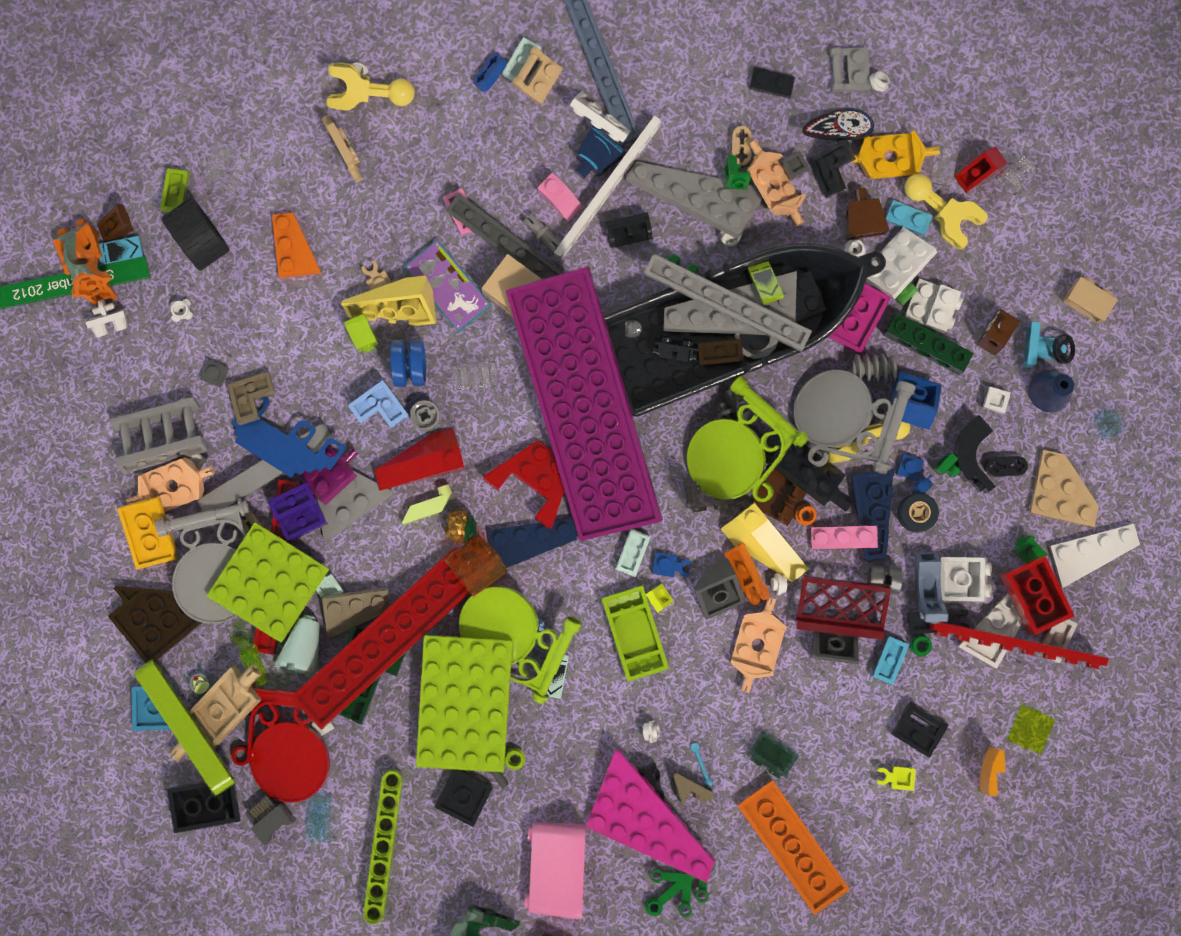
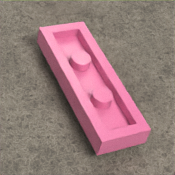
M878 526L811 527L812 549L878 548Z

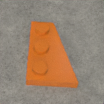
M291 212L272 215L278 277L283 279L322 274L295 214Z

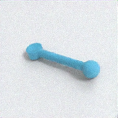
M693 743L691 750L695 752L704 775V784L707 787H711L713 781L709 778L698 751L699 745Z

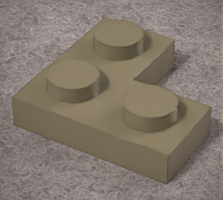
M269 371L227 384L239 426L260 419L256 399L276 393Z

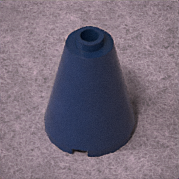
M1055 370L1042 371L1035 375L1029 385V398L1036 408L1044 412L1060 411L1067 406L1071 399L1074 381L1070 376Z

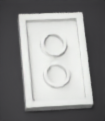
M903 227L880 252L886 260L885 268L880 273L868 277L867 281L892 299H895L937 253L936 248ZM876 260L871 262L874 266L878 265Z

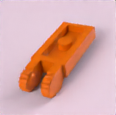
M739 544L724 552L725 557L729 560L736 573L742 591L745 592L750 603L757 605L760 603V598L762 600L769 599L768 587L762 583L763 580L745 544Z

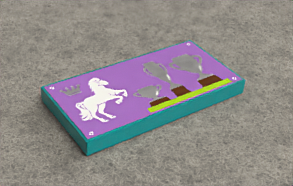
M438 240L404 266L412 277L426 275L433 290L434 304L458 333L492 306Z

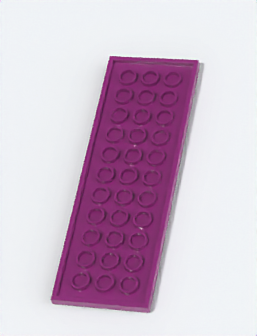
M587 266L505 290L579 540H588L661 522L663 518L590 267Z

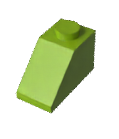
M364 314L344 322L359 352L369 353L376 349L375 346L379 342L370 321Z

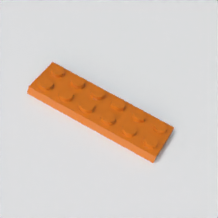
M772 779L737 804L814 915L850 890Z

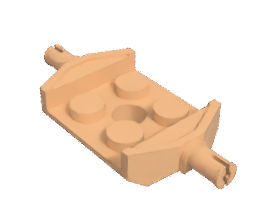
M757 140L751 142L749 146L756 156L753 158L754 161L747 168V171L751 173V178L770 211L774 215H791L796 226L803 224L805 221L798 212V207H800L806 195L805 193L798 195L779 163L783 155L764 152Z
M186 457L139 475L138 495L126 499V503L131 501L135 503L160 496L164 511L166 512L202 498L204 493L203 479L214 475L215 470L208 472L213 469L211 465L204 469H198L190 459ZM170 480L177 482L178 488L176 491L169 487Z
M771 598L767 599L762 612L745 614L743 616L730 661L745 678L740 691L750 693L751 685L755 678L773 676L774 674L773 671L784 632L787 629L772 613L776 599H772V601ZM759 638L763 641L764 647L761 651L753 650L752 642L754 639Z

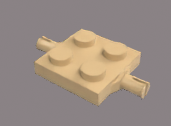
M329 115L324 116L321 121L324 123L327 129L326 132L330 133L346 162L348 172L352 175L355 183L362 181L363 177L356 165L360 161L352 146L347 147L350 143L341 127L336 128Z

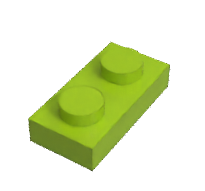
M167 168L160 205L162 212H170L186 200L190 177L188 171Z

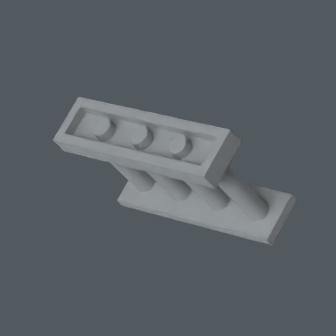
M184 397L176 402L131 414H121L116 418L109 419L114 429L121 431L124 455L116 458L117 467L125 474L207 452V443L201 435L196 436L192 411L199 410L200 406L194 397ZM183 414L187 438L176 442L171 417ZM163 420L166 443L165 445L154 447L150 423ZM141 425L145 449L144 451L133 453L129 428Z

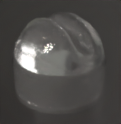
M627 320L625 336L629 338L639 336L642 331L641 324L638 321Z

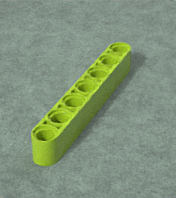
M151 659L134 671L136 679L212 792L217 796L235 783L234 777L157 663Z
M397 769L387 771L383 775L363 912L364 919L369 924L379 923L386 913L404 782L402 772ZM388 775H396L398 777V784H389ZM385 797H393L395 799V806L388 807L385 804ZM382 819H390L392 828L385 829L381 823ZM379 841H386L389 844V850H380L378 846ZM383 863L386 866V872H377L375 865ZM374 885L381 886L383 894L375 895L372 887ZM372 907L377 908L380 911V916L372 917L369 909Z

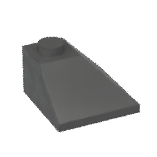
M727 558L708 565L694 588L706 620L746 603L736 573Z

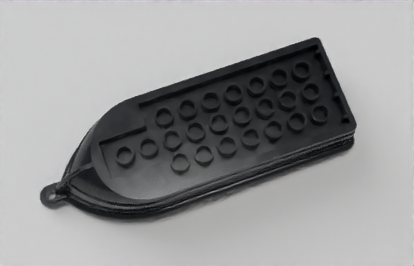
M809 243L788 244L758 252L731 264L725 263L721 268L713 271L709 269L701 277L730 290L752 284L748 267L769 261L775 277L797 271L795 323L812 331L802 350L803 352L826 339L846 320L858 302L867 278L880 273L885 268L886 260L879 252H870L857 257L844 250L826 245ZM871 260H876L878 265L874 266ZM667 288L603 313L634 417L644 415L801 352L778 341L775 350L769 356H763L759 360L744 357V361L700 366L699 351H693L697 353L696 361H691V363L676 360L677 352H673L672 359L656 357L657 355L653 354V348L658 346L655 344V337H660V335L671 336L673 340L678 341L690 339L695 341V344L735 340V334L664 331L665 308L694 300L672 288Z

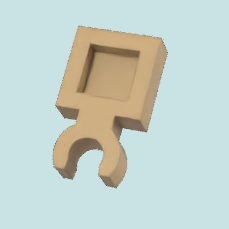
M374 260L371 261L374 265L372 271H367L364 266L361 267L363 273L371 277V279L366 281L371 290L392 283L385 271L378 273L379 267Z

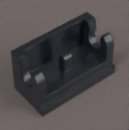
M648 212L606 221L611 248L653 239Z

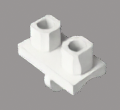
M101 299L98 300L99 307L93 308L92 311L94 315L99 313L102 315L90 318L86 322L87 328H92L96 337L104 336L109 333L106 326L107 322L112 321L116 331L128 327L126 318L128 311L127 308H123L109 313V310L115 309L114 303L106 304Z

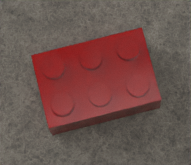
M1039 556L1000 575L1028 635L1041 633L1075 616L1046 556Z

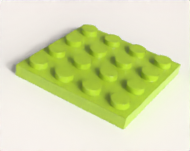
M255 522L207 594V597L282 643L330 568Z

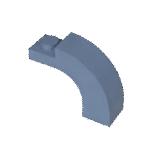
M915 552V589L920 619L933 624L948 622V612L941 594V559L938 552Z

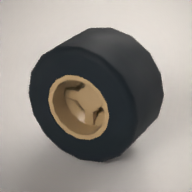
M915 493L905 497L900 502L897 516L900 524L908 531L922 532L935 525L938 520L939 509L935 500L928 494Z

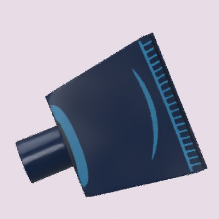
M592 126L576 153V158L582 163L575 169V173L582 179H585L591 171L600 177L625 156V149L601 129Z

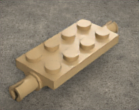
M251 664L243 674H241L236 666L230 667L189 711L214 749L262 700L251 686L262 674L261 670L256 672L259 667L255 664ZM179 742L169 751V755L175 761H180L186 754Z

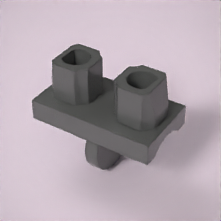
M728 390L719 396L722 402L719 404L722 412L717 415V418L738 421L737 413L741 407L740 403L745 401L743 399L744 396L736 395L732 390ZM749 408L745 409L743 417L746 420H751L754 415L753 411Z

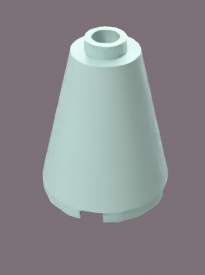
M303 615V618H298L274 667L293 675L306 672L305 677L312 678L318 673L319 623L316 622L315 617Z

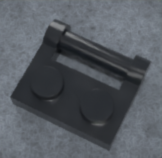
M910 701L891 735L930 758L949 724L943 720H937L916 707V703ZM913 714L936 729L935 734L933 735L910 721L911 715Z

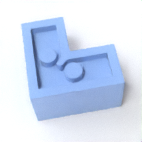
M383 380L348 405L361 424L378 411L390 428H393L405 418L407 420L410 418L407 411Z

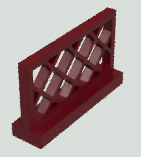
M803 575L798 611L795 617L796 629L884 640V627L891 586ZM807 582L817 583L821 589L810 595L806 590ZM832 586H839L842 592L832 598L827 589ZM855 588L861 589L864 595L854 601L849 592ZM876 591L885 592L884 599L878 603L870 596ZM824 592L830 600L820 607L814 599ZM846 595L852 603L841 609L836 601ZM868 598L873 606L863 612L858 604ZM812 601L817 609L812 613H804L803 606ZM834 604L839 612L833 616L826 615L823 610ZM855 606L860 615L855 619L848 618L845 613ZM877 609L881 614L880 622L870 621L867 615Z

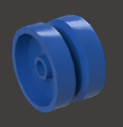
M423 338L411 339L409 353L403 339L391 341L390 366L394 387H406L409 381V373L411 383L414 386L426 385V354Z

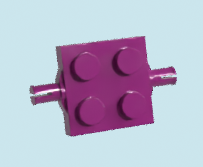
M331 446L325 450V454L328 457L337 455V452ZM351 448L344 456H340L331 470L324 467L322 471L314 469L312 473L304 471L299 477L309 484L314 496L326 505L357 477L352 471L349 462L358 453Z

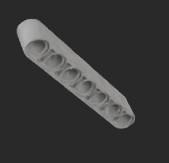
M325 424L315 427L316 432L306 445V448L316 454L327 439L333 438ZM310 431L299 437V439L307 438ZM262 460L206 494L197 503L203 512L232 506L236 502L238 503V499H242V501L254 494V491H260L273 483V479L276 481L286 474Z

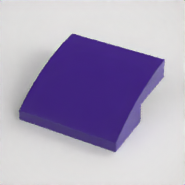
M307 482L268 500L275 520L278 521L287 542H291L328 524Z

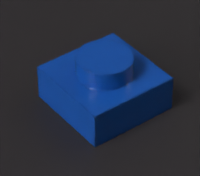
M902 454L896 475L917 481L924 460Z

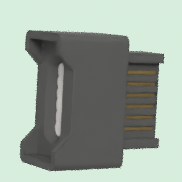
M266 795L245 813L254 824L251 828L252 832L264 846L272 840V834L282 825H290L296 820L283 803L277 806L269 795Z

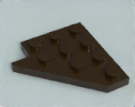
M115 586L113 588L124 603L108 617L145 663L151 659L157 662L203 624L192 619L182 611L175 600L173 591Z

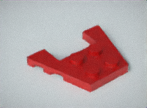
M536 441L484 475L482 480L499 491L512 474L547 500L535 516V519L550 530L565 489L554 452L540 441Z

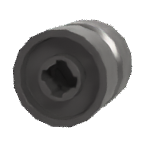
M870 564L867 583L891 586L890 594L899 595L902 585V567L889 565L887 568H884L880 564ZM885 575H888L887 583H885Z

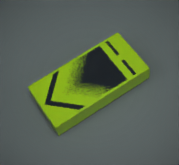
M769 261L748 267V273L762 305L783 299V292Z

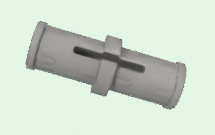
M533 213L530 214L528 217L534 224L527 218L523 224L536 235L538 241L541 240L554 253L557 248L552 242L559 246L561 241L550 232L548 226H544Z

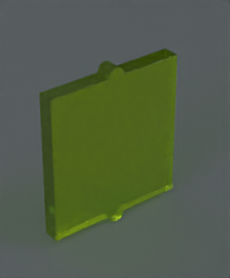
M1021 705L1007 740L1022 746L1023 750L1028 749L1041 755L1056 719L1042 714L1040 710L1035 711Z

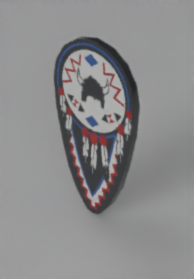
M844 108L812 119L803 127L802 133L808 137L836 140L839 143L843 140H857L868 137L873 133L874 122L867 113L861 110Z

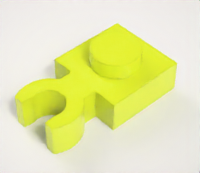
M892 766V772L882 767L877 768L878 772H884L885 778L883 780H876V783L885 785L891 782L892 789L914 791L915 768Z

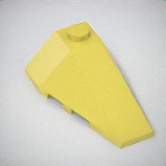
M426 275L404 278L342 300L341 302L350 319L364 314L369 321H375L377 317L389 319V323L396 324V319L406 320L412 326L436 324L437 321L433 290Z
M755 502L720 528L734 546L744 543L751 557L776 573L785 575L790 582L795 581L809 569Z

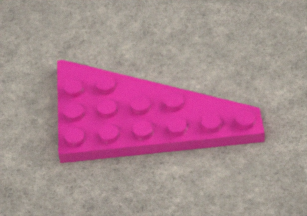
M617 748L586 828L707 882L716 859L710 852L704 849L703 844L699 840H696L679 816L672 812L671 807L659 797L654 787L644 776L640 775L635 765L627 760L622 754L623 751Z

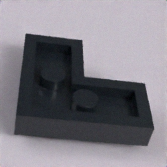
M843 140L809 159L825 198H829L846 189L839 168L856 160L848 140Z

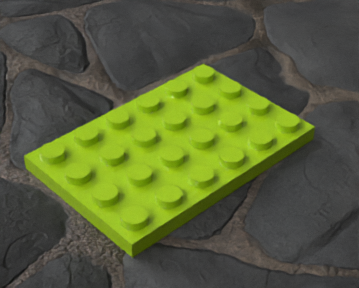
M424 635L416 767L504 772L513 640Z

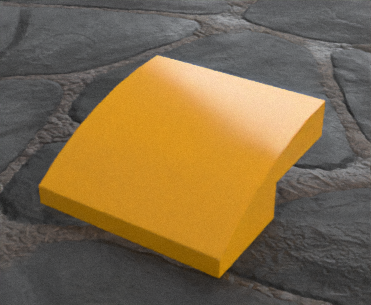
M990 746L982 763L979 782L980 792L988 796L998 795L997 773L1006 772L1003 749Z

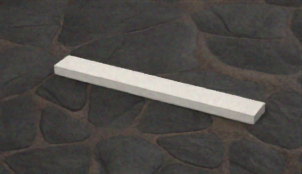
M655 115L554 251V257L560 261L563 260L660 128L661 121Z

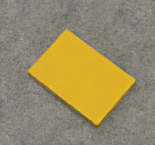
M160 496L117 508L136 570L179 558L172 533L170 532L167 536L159 537L155 528V520L162 518L167 520Z

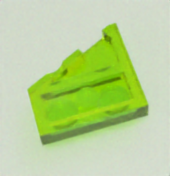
M238 634L231 637L232 644L238 646L241 655L239 657L246 670L251 664H255L259 667L256 672L262 671V674L254 681L255 684L261 686L267 683L264 676L266 670L263 664L258 661L257 656L259 652L255 644L249 643Z

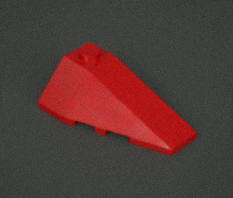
M450 428L431 433L374 471L379 490L382 491L464 470V463L454 430Z

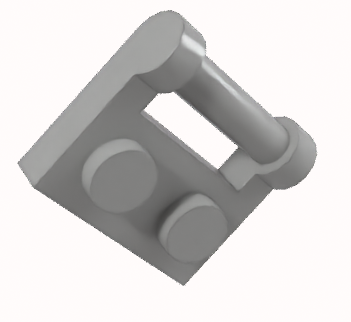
M868 47L830 49L834 77L832 92L870 91ZM841 57H846L848 84L842 83Z

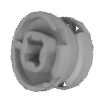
M423 400L412 406L410 421L416 429L429 432L438 427L441 414L434 403Z

